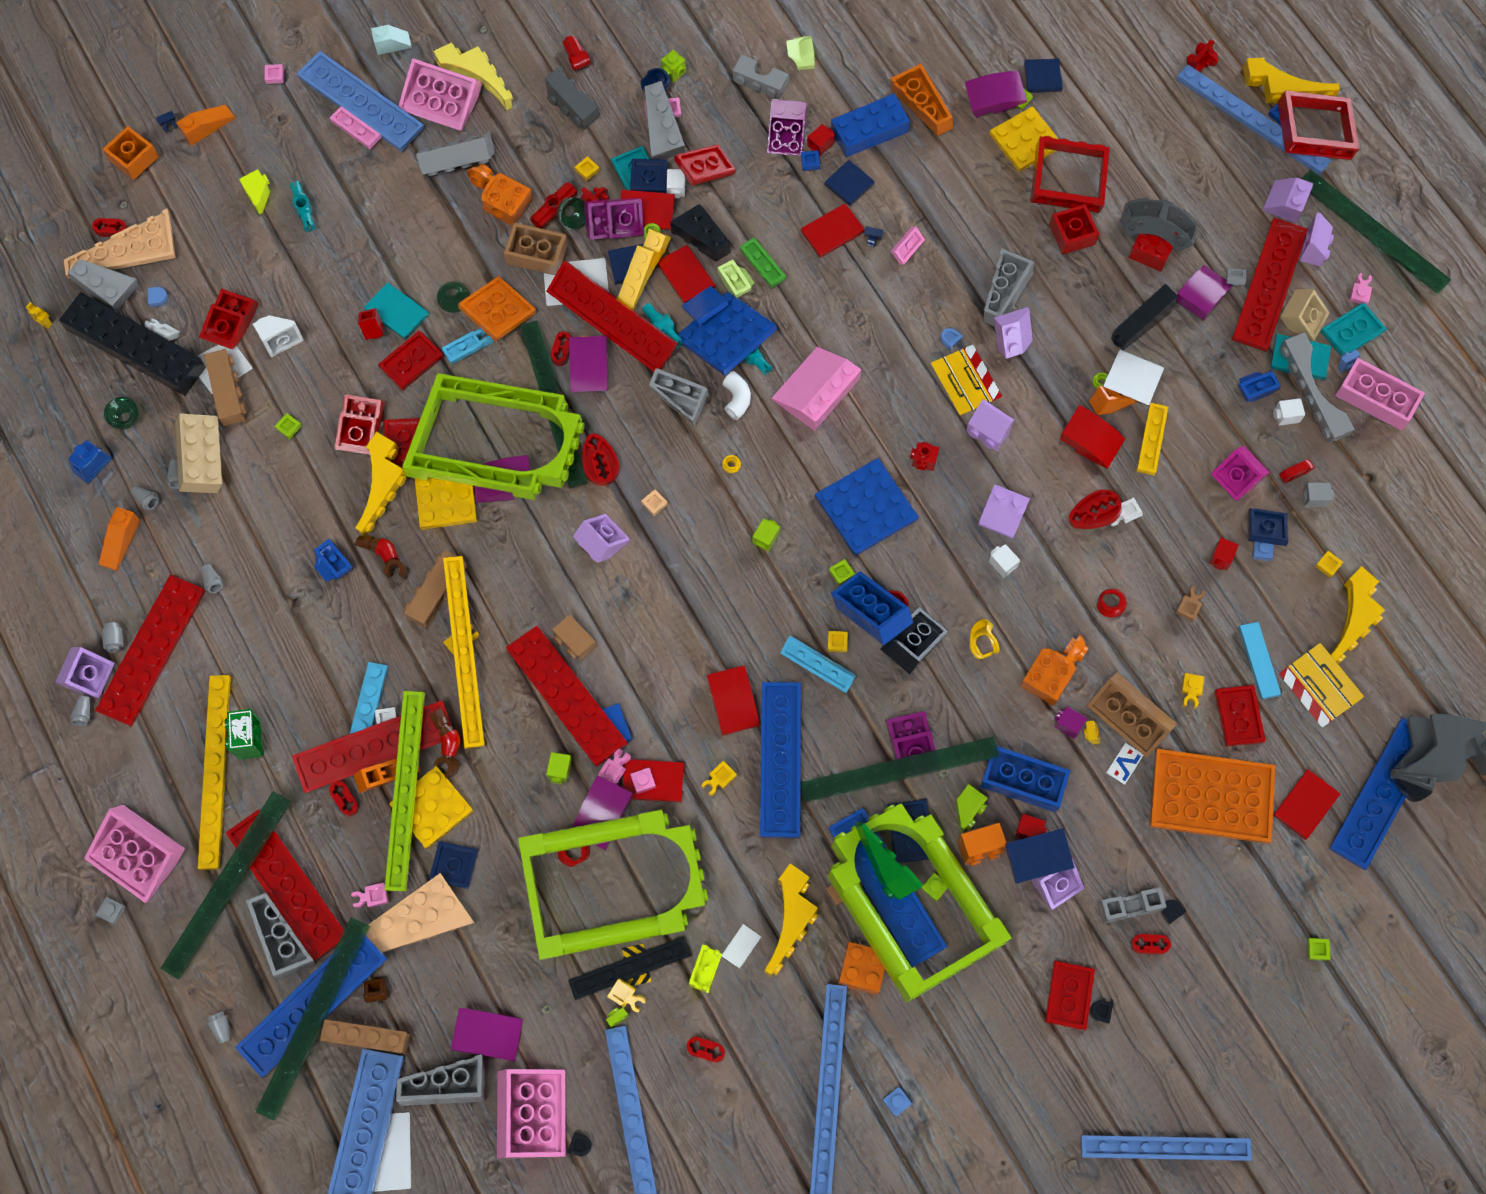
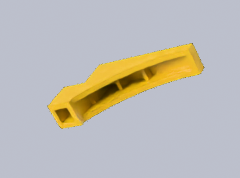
M1247 58L1243 67L1246 86L1258 87L1263 85L1266 103L1278 104V100L1285 90L1337 96L1340 90L1339 83L1312 82L1291 76L1266 62L1265 58Z
M649 229L644 245H637L618 295V299L632 310L635 309L655 266L662 255L665 254L671 238L656 230Z
M378 432L374 434L366 446L370 452L372 463L371 491L364 513L355 527L363 536L373 531L378 517L383 516L388 502L393 501L399 486H403L406 481L404 470L390 462L397 456L399 448L395 442Z
M1362 566L1344 584L1347 588V616L1339 642L1330 654L1337 664L1346 657L1344 653L1347 649L1351 652L1359 644L1356 642L1359 637L1363 639L1371 631L1368 628L1371 624L1376 626L1382 620L1381 614L1385 611L1383 607L1371 598L1377 590L1375 586L1379 581Z
M792 864L788 865L778 879V884L781 885L783 892L784 920L778 945L764 970V973L769 977H772L773 974L778 975L784 966L781 962L785 957L790 958L796 949L793 947L797 940L801 942L807 933L805 930L807 925H813L819 916L817 914L818 907L799 895L800 893L804 895L810 887L808 883L810 877Z

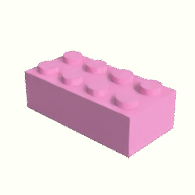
M1357 358L1335 396L1402 431L1410 422L1425 393Z

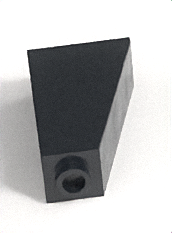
M1164 284L1114 330L1111 337L1113 343L1123 351L1171 313L1178 295L1167 284Z

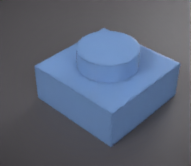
M1357 350L1351 353L1347 352L1340 358L1338 369L1341 373L1349 370L1356 359L1360 358L1361 354Z
M1253 541L1252 559L1272 561L1274 544Z
M900 1087L882 1100L894 1117L898 1116L912 1104Z

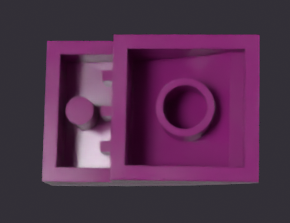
M1019 71L993 73L965 82L972 112L976 118L992 111L995 115L1027 102Z
M641 198L584 202L588 239H612L644 235Z
M1203 265L1177 293L1178 298L1176 302L1202 320H1205L1233 285L1227 284L1226 279Z
M606 336L569 337L571 392L608 391Z
M529 455L503 458L482 464L515 471H530ZM475 486L476 503L514 500L511 492Z
M925 711L885 719L901 778L940 769Z
M597 775L572 828L623 818L633 798V793ZM610 842L595 844V846L606 851Z
M459 1008L451 1050L476 1056L482 1054L483 1057L515 1062L523 1019Z

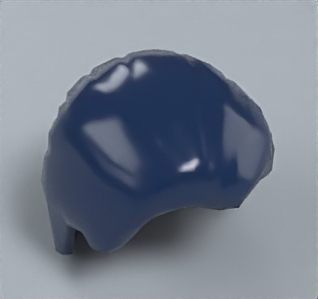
M662 68L650 69L645 77L641 79V88L645 93V86L661 81L666 92L670 85V77Z

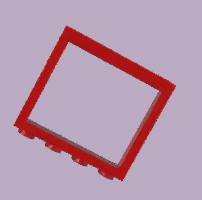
M1284 91L1278 100V109L1285 153L1352 160L1359 151L1351 98ZM1292 106L1340 112L1345 142L1298 137Z
M1040 136L1036 144L1030 202L1064 208H1074L1086 204L1090 212L1100 213L1105 204L1110 147L1102 144H1087L1084 141L1074 142L1068 139ZM1044 149L1100 157L1101 168L1098 198L1040 189Z

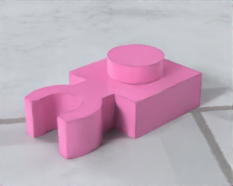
M1362 273L1356 278L1357 283H1354L1352 286L1350 302L1357 304L1364 302L1368 305L1372 287L1368 286L1372 280L1371 275H1369L1367 280L1362 279Z
M618 749L614 753L613 761L608 758L598 776L617 785L626 770L622 766L630 760L631 756L625 753L621 758L623 751Z
M384 882L365 887V893L357 891L351 894L354 898L360 897V901L353 904L355 908H361L365 903H367L369 908L389 904L388 892L385 891Z

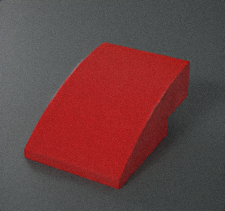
M221 288L216 303L211 304L199 338L233 350L246 332L259 303L253 299Z
M345 394L343 410L339 416L335 449L370 455L366 446L376 432L379 433L385 401Z
M1079 405L1059 440L1076 448V453L1108 469L1125 438L1105 420Z
M745 665L707 675L722 736L760 726Z

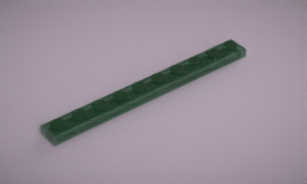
M1310 169L1301 178L1313 183L1310 191L1312 196L1435 293L1439 294L1450 283L1451 279L1313 170Z
M538 320L520 325L539 391L560 394ZM548 419L559 453L564 441V432L556 423ZM577 449L574 451L573 464L568 469L567 484L569 489L587 484Z
M994 737L812 779L800 782L804 802L807 803L998 758L999 754Z
M274 791L271 793L161 966L162 970L176 979L182 977L292 803L291 801Z
M353 917L350 918L255 1112L273 1121L277 1119L324 1023V1019H326L369 932L370 925Z

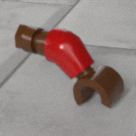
M369 535L365 537L359 536L356 539L355 546L367 550L372 549L373 552H376V555L381 557L386 564L384 573L388 578L392 576V571L396 568H400L399 575L404 579L408 578V569L398 560L394 544L384 538H376L374 540V537Z
M439 709L429 715L436 729L440 730L441 754L443 755V757L437 758L433 765L441 766L445 762L448 766V771L444 775L445 778L455 776L459 770V763L454 757L460 745V736L456 729L454 730L451 725H448L449 720L443 711Z

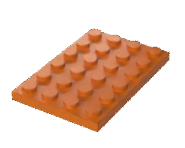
M1156 749L1150 827L1270 844L1272 842L1275 765Z

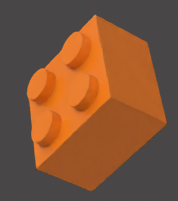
M129 126L123 129L102 149L107 159L133 180L159 157L153 145Z
M1000 823L963 833L957 841L964 865L970 864V866L978 865L986 858H989V860L1000 858V854H1003L1006 849L1004 844L1007 843Z
M852 942L848 943L838 985L878 996L885 968L872 947Z

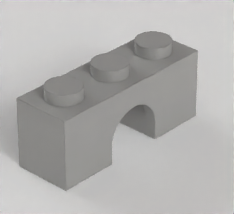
M741 55L733 69V81L739 85L747 86L754 91L764 93L770 98L780 100L788 86L789 74L772 68L769 74L759 75L757 74V61Z
M1161 887L1141 891L1128 897L1118 896L1101 900L1097 904L1103 924L1160 912L1166 908Z

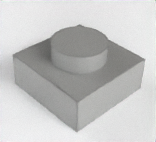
M1228 268L1227 284L1234 286L1245 285L1246 270Z
M105 897L96 916L116 925L126 906Z

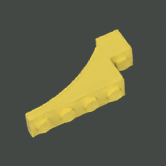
M451 42L433 51L436 63L440 68L483 82L482 87L492 93L506 110L513 108L511 92L509 90L506 91L502 78H498L496 75L497 71L494 65L489 64L487 54L482 52L478 46L461 54L459 48H455Z

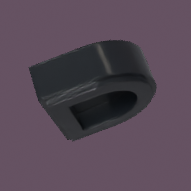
M1173 899L1165 901L1166 908L1161 911L1162 916L1169 925L1186 913L1182 905Z
M1104 1000L1094 1002L1090 1007L1091 1017L1098 1022L1109 1024L1113 1003Z
M574 1132L567 1153L579 1157L588 1155L592 1148L591 1140L586 1135Z

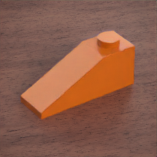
M221 105L190 113L176 123L182 135L193 146L234 120L235 116L226 105Z
M1099 386L1089 400V403L1098 415L1110 414L1138 402L1104 386Z
M116 507L108 523L99 560L100 566L115 571L118 570L141 521L134 512Z
M397 759L356 772L353 776L359 793L395 782ZM418 764V773H420L421 770Z

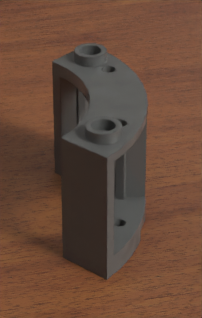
M1141 198L1129 201L1125 204L1120 223L1128 237L1135 234L1156 235L1168 241L1177 252L1194 245L1199 226L1185 209L1182 210L1175 206L1174 203L1163 199L1149 200V198Z

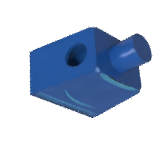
M86 440L81 445L75 447L74 453L68 458L73 473L89 484L113 458Z

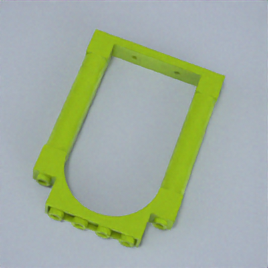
M437 373L402 468L406 476L422 480L435 478L511 492L514 497L535 500L537 494L541 492L542 485L562 488L564 481L568 480V469L573 464L574 451L578 449L579 435L584 431V422H582L580 414L567 412L568 403H566L564 395ZM457 399L539 413L540 417L553 421L564 432L563 445L557 456L547 465L531 471H515L423 454L442 400L457 402Z
M901 803L897 806L894 804L890 805L884 810L885 813L881 815H872L865 824L872 832L893 830L904 833L914 839L921 846L984 943L980 948L923 981L916 968L911 967L859 885L861 881L855 869L854 859L857 845L861 839L856 827L853 826L847 834L844 832L838 834L834 838L835 841L831 847L840 862L830 868L831 871L827 877L903 999L908 1003L1005 945L1012 937L998 917L995 919L944 841L942 837L944 833L930 814L927 817L922 815L913 821Z
M657 810L635 816L518 838L539 960L685 931L684 926H688L686 914H682L681 910L705 906V901H708L707 891L702 889L701 881H704L703 870L698 869L697 861H700L699 849H694L693 841H697L695 829H691L690 825L666 829L665 826L669 825L667 813L663 814L662 810ZM647 834L668 838L677 844L685 854L690 868V882L683 899L671 910L655 916L545 937L531 857Z

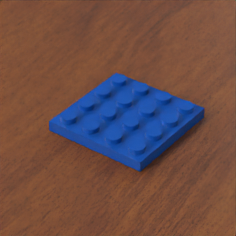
M728 291L722 295L729 303L726 308L701 325L693 320L678 333V336L683 340L682 345L724 376L777 330L776 324Z
M879 458L815 493V498L854 556L919 519V516Z

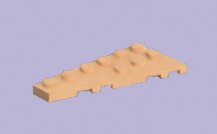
M168 208L155 217L147 218V221L139 225L134 224L110 236L111 239L103 243L101 241L96 243L95 247L87 251L82 250L64 259L65 274L70 279L68 271L79 259L110 270H116L176 258Z
M440 873L361 930L383 953L456 930L466 925L475 924V922Z

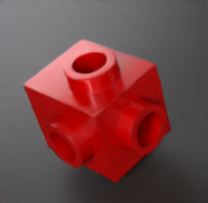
M917 442L916 449L912 448L910 459H913L912 466L919 470L934 471L939 447L933 446L928 442Z

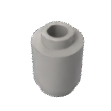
M112 622L103 625V648L110 653L118 652L124 647L122 628L119 623Z

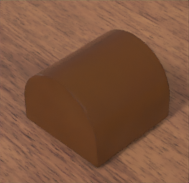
M385 978L364 982V1000L366 1003L388 999Z

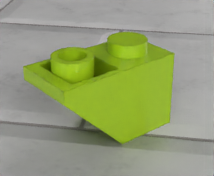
M969 784L955 802L958 827L961 833L965 829L970 830L976 822L974 817L977 813L981 815L988 806L985 804L988 798Z

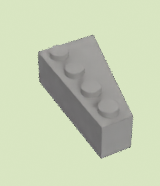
M662 82L645 86L651 159L664 160L684 153L685 144Z
M488 131L480 138H477L475 135L464 139L462 143H460V140L447 143L445 147L441 144L419 150L416 156L422 175L428 174V176H433L441 170H445V172L453 171L457 166L467 168L472 166L474 162L479 164L487 163L495 153V148L490 131Z
M1001 248L999 261L997 262L992 286L984 309L985 323L995 327L994 317L1011 312L1033 275L1034 261Z
M266 893L246 900L271 972L276 981L315 965L311 956Z
M481 1054L471 1059L457 1061L451 1065L440 1066L434 1070L423 1071L397 1079L396 1101L400 1106L484 1102L485 1059Z

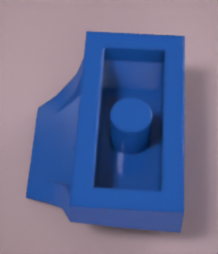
M1273 371L1265 374L1255 372L1240 378V384L1238 385L1246 402H1254L1267 397L1281 387Z
M330 539L314 549L316 554L314 568L326 582L332 579H339L353 569L352 565Z

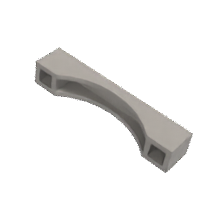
M1304 332L1285 340L1280 346L1282 356L1288 361L1289 370L1295 375L1297 386L1303 391L1306 404L1311 407L1315 421L1319 422L1323 437L1331 443L1349 436L1355 429L1347 413L1330 404L1316 387L1311 371L1313 347Z

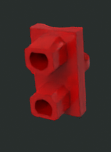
M1209 40L1207 44L1199 42L1195 49L1198 55L1189 54L1187 65H1190L1199 72L1204 67L1215 66L1218 63V53L1213 49L1215 42L1213 40Z
M583 187L580 190L583 194L578 202L584 206L586 201L609 200L607 196L608 189L605 187L600 189L595 187L593 191L596 194L593 195Z

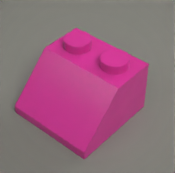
M1242 446L1233 451L1211 475L1238 501L1256 487L1270 472L1245 446Z

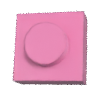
M282 64L265 65L266 84L284 83V67Z
M650 768L631 774L637 794L656 788Z

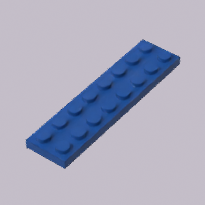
M762 682L760 838H800L801 683Z
M1401 718L1329 847V850L1362 870L1368 868L1406 798L1390 779L1391 769L1399 763L1411 748L1408 722L1405 718Z
M861 808L830 826L828 830L833 838H835L842 832L845 834L849 833L856 822L867 823L869 817L864 809ZM873 832L883 842L878 832ZM860 841L857 845L854 859L860 883H862L864 890L911 967H916L946 949L947 945L914 892L900 900L890 899L882 892L883 887L878 882L862 841Z
M358 929L235 1048L262 1078H265L324 1019L363 984L387 960V957L361 929Z

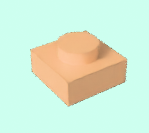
M656 489L641 500V504L653 516L668 505V502Z

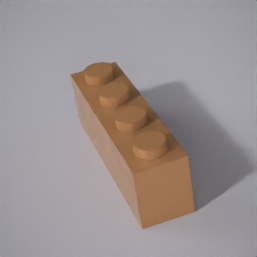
M226 349L204 354L218 418L223 427L245 421L244 414L247 412L244 403H241L240 400L243 394L240 386L237 387L236 382L239 381L236 370H233V365H235L233 355H229Z
M447 550L438 555L435 560V566L427 572L422 586L417 587L413 600L409 601L404 608L406 618L426 630L447 599L443 558L458 557ZM463 560L464 571H465V569L467 568V565H466V563H465V560Z
M324 1019L320 1041L335 1045L406 1055L410 1034L404 1031Z

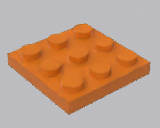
M497 276L458 303V308L495 342L536 314V309L500 276Z

